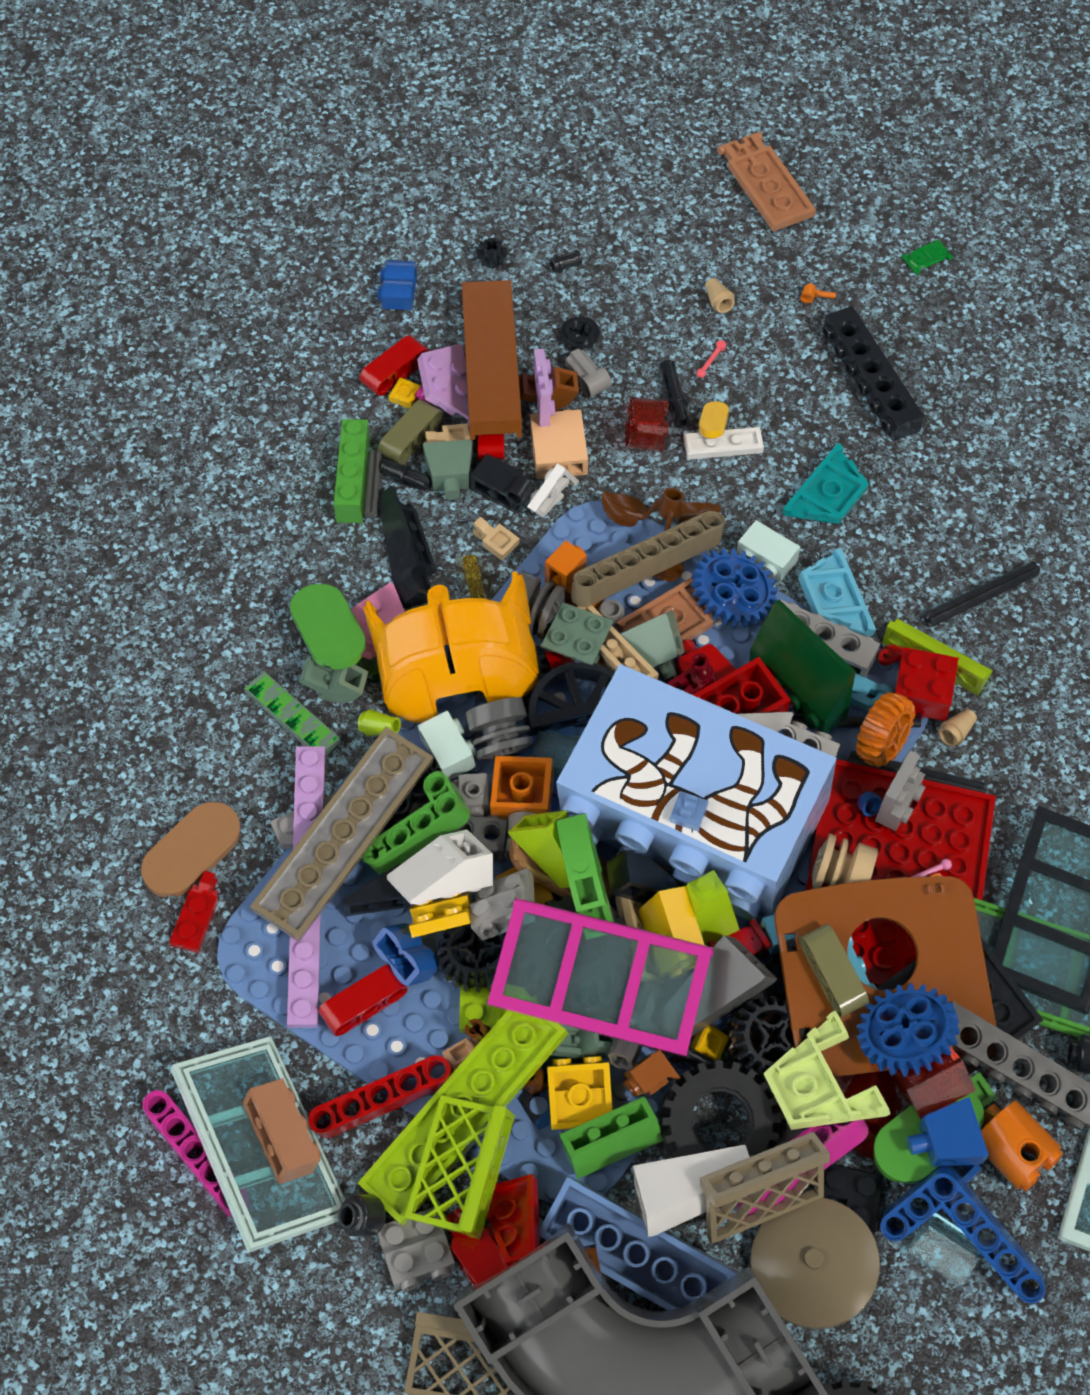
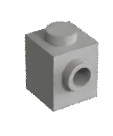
M487 773L459 775V791L470 810V814L475 817L489 816Z

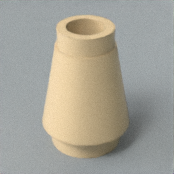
M709 279L705 284V288L712 308L719 313L730 311L735 303L734 294L720 283L718 279Z
M964 709L943 722L938 731L941 741L951 747L960 745L977 721L976 714L970 709Z

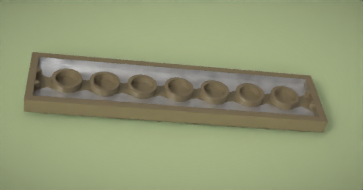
M385 727L251 904V911L300 942L433 762V756Z

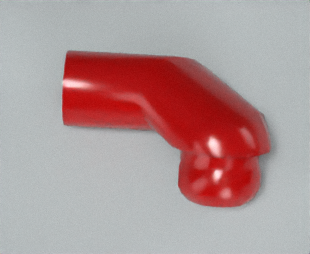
M891 644L882 648L876 655L878 663L887 666L900 661L903 647Z

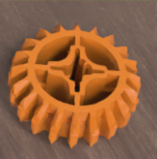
M888 692L874 702V706L869 709V713L864 717V722L860 726V733L857 735L856 754L859 755L860 759L871 766L880 767L882 765L886 766L888 761L897 757L898 752L902 751L904 743L907 742V737L911 733L910 730L914 724L915 706L912 701L901 694Z

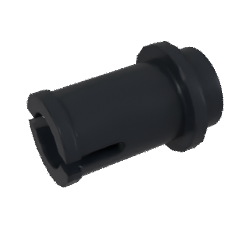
M578 249L562 255L554 254L553 258H550L552 271L562 273L564 269L582 264V256Z

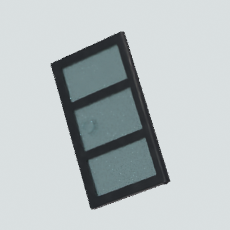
M1038 805L1034 812L992 952L1021 990L1085 1015L1089 1014L1090 825Z

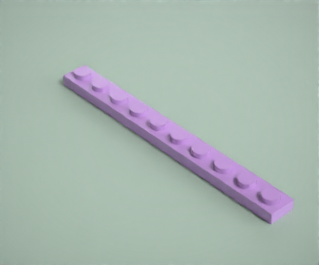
M325 746L296 747L293 849L324 809ZM321 914L300 942L290 936L288 1028H318Z

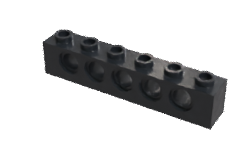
M850 306L827 314L824 326L822 327L823 336L827 341H830L836 357L844 363L846 372L856 382L859 393L865 396L871 412L876 414L880 420L883 431L889 434L892 441L920 432L924 419L923 413L854 307Z

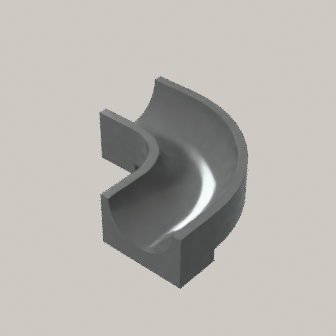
M567 1223L559 1228L543 1244L517 1262L487 1280L471 1287L468 1286L460 1291L453 1304L488 1364L492 1363L505 1384L515 1395H828L750 1266L686 1306L668 1311L646 1310L626 1302L614 1293L598 1271L571 1224Z

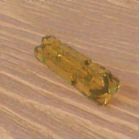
M474 554L465 555L463 557V566L470 598L485 599L477 556Z

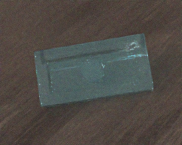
M937 1213L922 1224L907 1249L908 1253L960 1287L963 1286L982 1255L960 1228Z

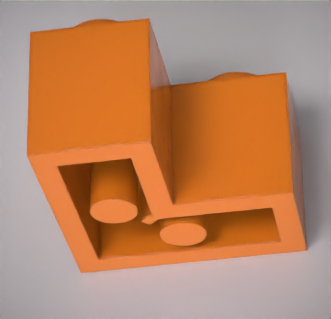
M565 540L545 561V583L548 581L553 582L555 585L554 589L558 585L566 587L567 597L565 603L575 607L578 605L571 600L573 577L576 572L587 567V554H585L584 550ZM607 598L593 604L592 606L595 609H597Z

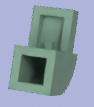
M309 656L305 660L299 683L318 691V698L335 703H348L363 694L369 671L357 665L340 670L331 669L330 666L324 665L323 667L317 664L312 656Z
M590 1017L613 1024L617 1022V1020ZM560 1024L569 1034L551 1054L552 1056L571 1058L572 1063L583 1062V1057L602 1056V1059L608 1057L615 1038Z

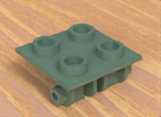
M562 602L541 647L548 649L549 652L553 651L562 654L565 658L570 657L573 661L578 660L593 666L594 663H598L600 657L598 653L614 621Z

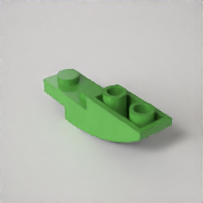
M586 813L557 820L562 855L576 912L614 922L601 876V865ZM583 928L586 940L608 935Z

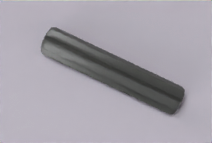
M370 450L367 455L363 516L365 518L374 519L377 516L382 461L379 450Z

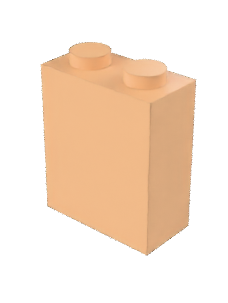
M581 410L555 412V416H550V426L544 427L539 426L538 413L530 414V434L536 479H545L547 472L551 468H555L557 463L568 470L573 476L588 475V454Z

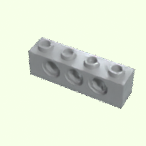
M781 600L819 637L826 638L827 640L823 641L856 671V674L866 678L876 659L880 643L874 641L869 636L855 633L844 625H837L828 621L819 614L801 609L794 603Z

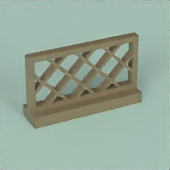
M814 1132L808 1133L700 1177V1187L705 1193L707 1238L711 1244L824 1198V1164L830 1162V1153ZM795 1179H799V1182L792 1190L787 1189ZM809 1184L814 1185V1189L802 1194ZM767 1190L772 1191L764 1202L760 1201ZM782 1195L786 1196L781 1203L774 1205ZM739 1202L743 1203L736 1213L731 1212ZM753 1207L758 1208L752 1215L746 1217ZM724 1219L729 1220L725 1226L718 1228Z
M417 1312L405 1394L453 1395L449 1393L443 1381L456 1371H459L469 1386L459 1395H465L471 1390L474 1395H479L474 1387L489 1376H491L501 1391L498 1395H508L507 1392L511 1389L509 1387L504 1389L493 1374L496 1369H490L482 1358L480 1349L477 1350L472 1343L475 1341L462 1319ZM422 1334L435 1336L442 1346L440 1350L428 1359H426L419 1348ZM440 1337L450 1338L453 1340H451L449 1343L445 1345V1343ZM458 1340L468 1342L474 1353L458 1364L448 1348ZM445 1351L455 1365V1368L442 1378H439L429 1362ZM419 1354L424 1362L416 1367ZM477 1356L487 1370V1373L472 1384L462 1370V1367ZM426 1365L436 1379V1382L426 1390L413 1388L415 1373ZM440 1385L444 1393L431 1390Z

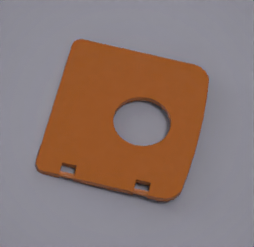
M907 877L853 882L787 895L778 903L775 909L774 922L776 935L778 936L779 955L795 1048L802 1043L800 1029L809 1028V1032L814 1027L818 1029L827 1021L826 1017L834 1011L801 948L799 937L825 924H829L848 956V943L854 930L867 920L879 918L893 921L904 928L915 946L916 965L910 978L901 985L903 991L908 989L910 983H913L915 990H919L923 984L926 985L928 992L936 988L939 996L943 994L947 996L948 1002L954 1001L996 1026L974 897L971 889L956 877ZM785 935H795L797 951H787ZM861 981L868 995V1004H877L875 1000L876 995L881 998L886 997L885 990L874 989ZM897 988L890 991L896 993ZM866 1005L842 1018L840 1017L848 1032L849 1039L821 1051L834 1077L880 1072L877 1063L871 1065L868 1057L864 1056L857 1035L860 1034L857 1025L862 1023L860 1014H869ZM964 1028L960 1033V1039L964 1044H967L970 1035L967 1029ZM990 1044L986 1051L988 1058L994 1057L996 1054L994 1046ZM951 1050V1055L941 1054L942 1064L962 1062L960 1060L961 1054L954 1050ZM935 1061L931 1062V1065H938V1064H939V1063H937V1062H935Z

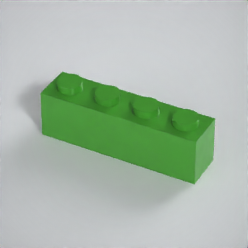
M342 419L334 497L337 523H363L367 455L370 447L368 420Z

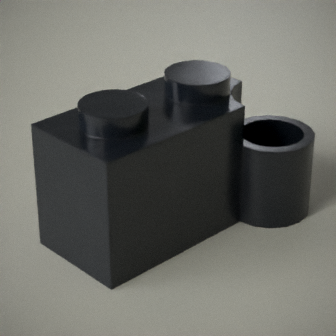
M486 454L470 475L471 490L514 513L524 504L534 490V485L529 480L530 477L526 471L516 469L507 464L503 459L495 458L489 454Z

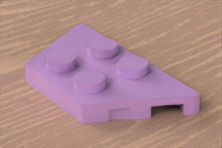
M457 344L422 353L417 361L425 400L441 407L452 416L455 413L460 414L468 419L467 424L469 425L466 361L462 345Z

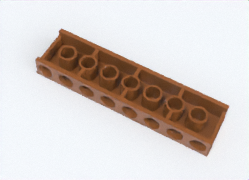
M511 280L462 282L470 440H475V435L517 433V438H522V416Z

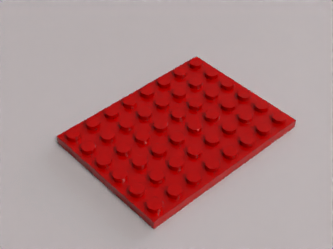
M836 759L830 799L814 833L804 891L811 890L812 888L811 875L819 849L830 833L836 835L834 846L836 850H839L843 838L848 839L847 853L853 854L859 843L878 849L870 880L912 877L939 865L943 859H949L952 867L949 870L942 869L935 873H940L944 877L960 879L971 889L974 898L983 900L996 800L995 795L923 779L921 785L926 788L918 802L913 800L909 806L914 810L906 824L901 822L897 830L894 831L876 822L877 814L874 816L864 815L857 805V799L860 794L872 791L883 801L897 773ZM823 882L822 887H827L828 884ZM977 915L978 925H979V923H980V915ZM880 918L870 919L860 924L851 935L853 939L852 947L856 955L860 956L865 963V974L869 983H873L876 988L916 960V950L910 935L904 928L893 921Z

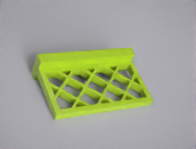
M441 1095L404 1218L480 1239L515 1115L506 1107L497 1105L492 1107ZM447 1105L456 1106L459 1108L462 1117L447 1125L444 1119ZM464 1109H469L471 1111L466 1113ZM481 1112L490 1114L487 1126L476 1132L470 1119ZM466 1122L473 1135L457 1143L451 1131ZM447 1134L454 1147L438 1155L435 1149L436 1142ZM476 1141L480 1147L479 1155L470 1162H467L461 1149ZM457 1153L463 1166L448 1174L442 1161ZM438 1165L444 1178L429 1186L426 1180L427 1172ZM467 1171L471 1178L470 1186L461 1193H458L452 1180ZM448 1183L455 1197L439 1205L433 1192ZM429 1195L436 1209L425 1216L415 1214L418 1202ZM457 1202L462 1210L459 1224L448 1222L443 1211ZM439 1214L441 1220L435 1219L434 1217Z

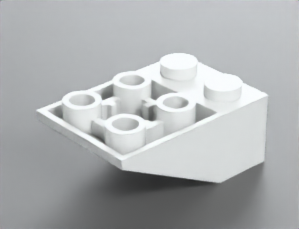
M468 830L440 835L387 875V880L410 904L417 905L437 898H451L455 894L467 891L476 892L484 887L493 886V853Z

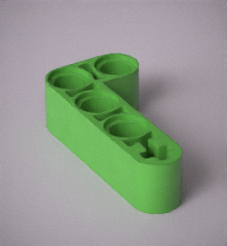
M433 772L424 781V791L430 802L378 836L362 858L365 863L377 874L382 875L397 864H403L440 835L453 833L467 823L470 818V810L459 789L443 772Z

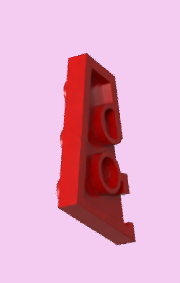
M533 1174L496 1184L488 1210L487 1219L495 1233L494 1236L508 1266L540 1246L538 1181Z

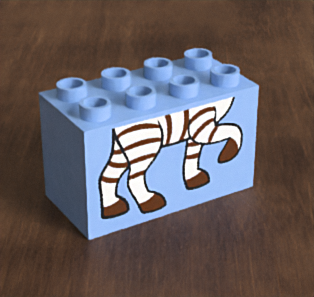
M619 664L561 772L556 785L561 811H566L569 817L586 813L595 847L600 840L618 848V853L623 850H633L635 853L648 856L658 865L669 869V872L672 873L671 876L683 886H687L689 882L714 870L728 891L735 916L751 921L756 919L758 913L766 917L775 914V909L781 901L829 802L837 758ZM680 791L709 801L699 832L670 823V816Z

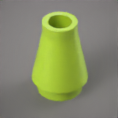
M373 709L362 712L358 718V729L367 737L380 735L385 727L395 733H398L401 728V721L398 717H392Z

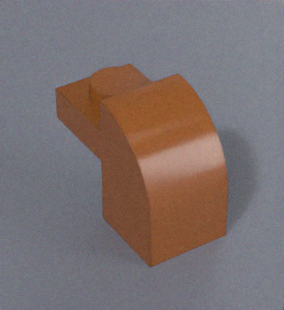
M553 367L551 374H548L553 384L551 400L555 402V410H559L568 406L579 393L578 378L575 371ZM522 373L519 377L520 399L537 403L535 377Z

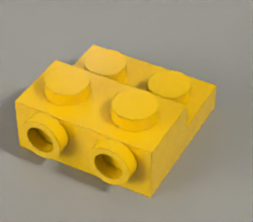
M471 892L458 893L451 898L433 899L424 904L413 905L410 909L413 922L409 926L412 938L470 924V904L473 903Z
M602 1056L583 1057L584 1063L571 1064V1058L553 1059V1065L547 1066L552 1130L575 1128L612 1111L609 1062H602Z

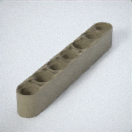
M716 511L704 512L576 572L573 577L571 600L581 607L591 606L717 546L722 538L725 524L724 516Z

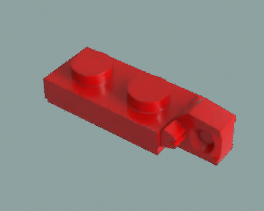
M204 871L199 885L193 884L169 941L170 946L199 953L219 903V892L215 890L218 882L216 873Z

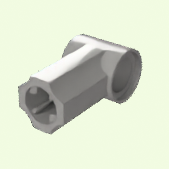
M576 349L566 358V366L571 371L577 372L580 389L587 398L612 386L611 378L606 369L603 367L598 368L584 350Z

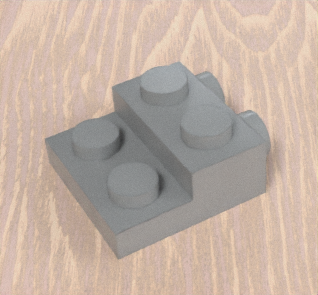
M911 750L885 794L875 820L894 831L897 830L901 822L904 824L908 822L914 810L909 806L913 800L917 802L920 800L926 788L921 785L925 774L920 772L921 768L916 766L921 755Z
M528 868L494 880L493 886L484 887L476 891V902L470 904L471 928L482 940L507 932L513 910V902L516 898L535 902L534 882L531 871ZM525 914L522 926L535 922V916Z
M433 1207L415 1214L425 1216L436 1208ZM395 1220L384 1224L381 1231L377 1233L395 1291L402 1289L403 1292L413 1290L421 1285V1281L430 1278L433 1281L444 1279L451 1275L450 1271L456 1269L443 1228L408 1220L403 1226Z

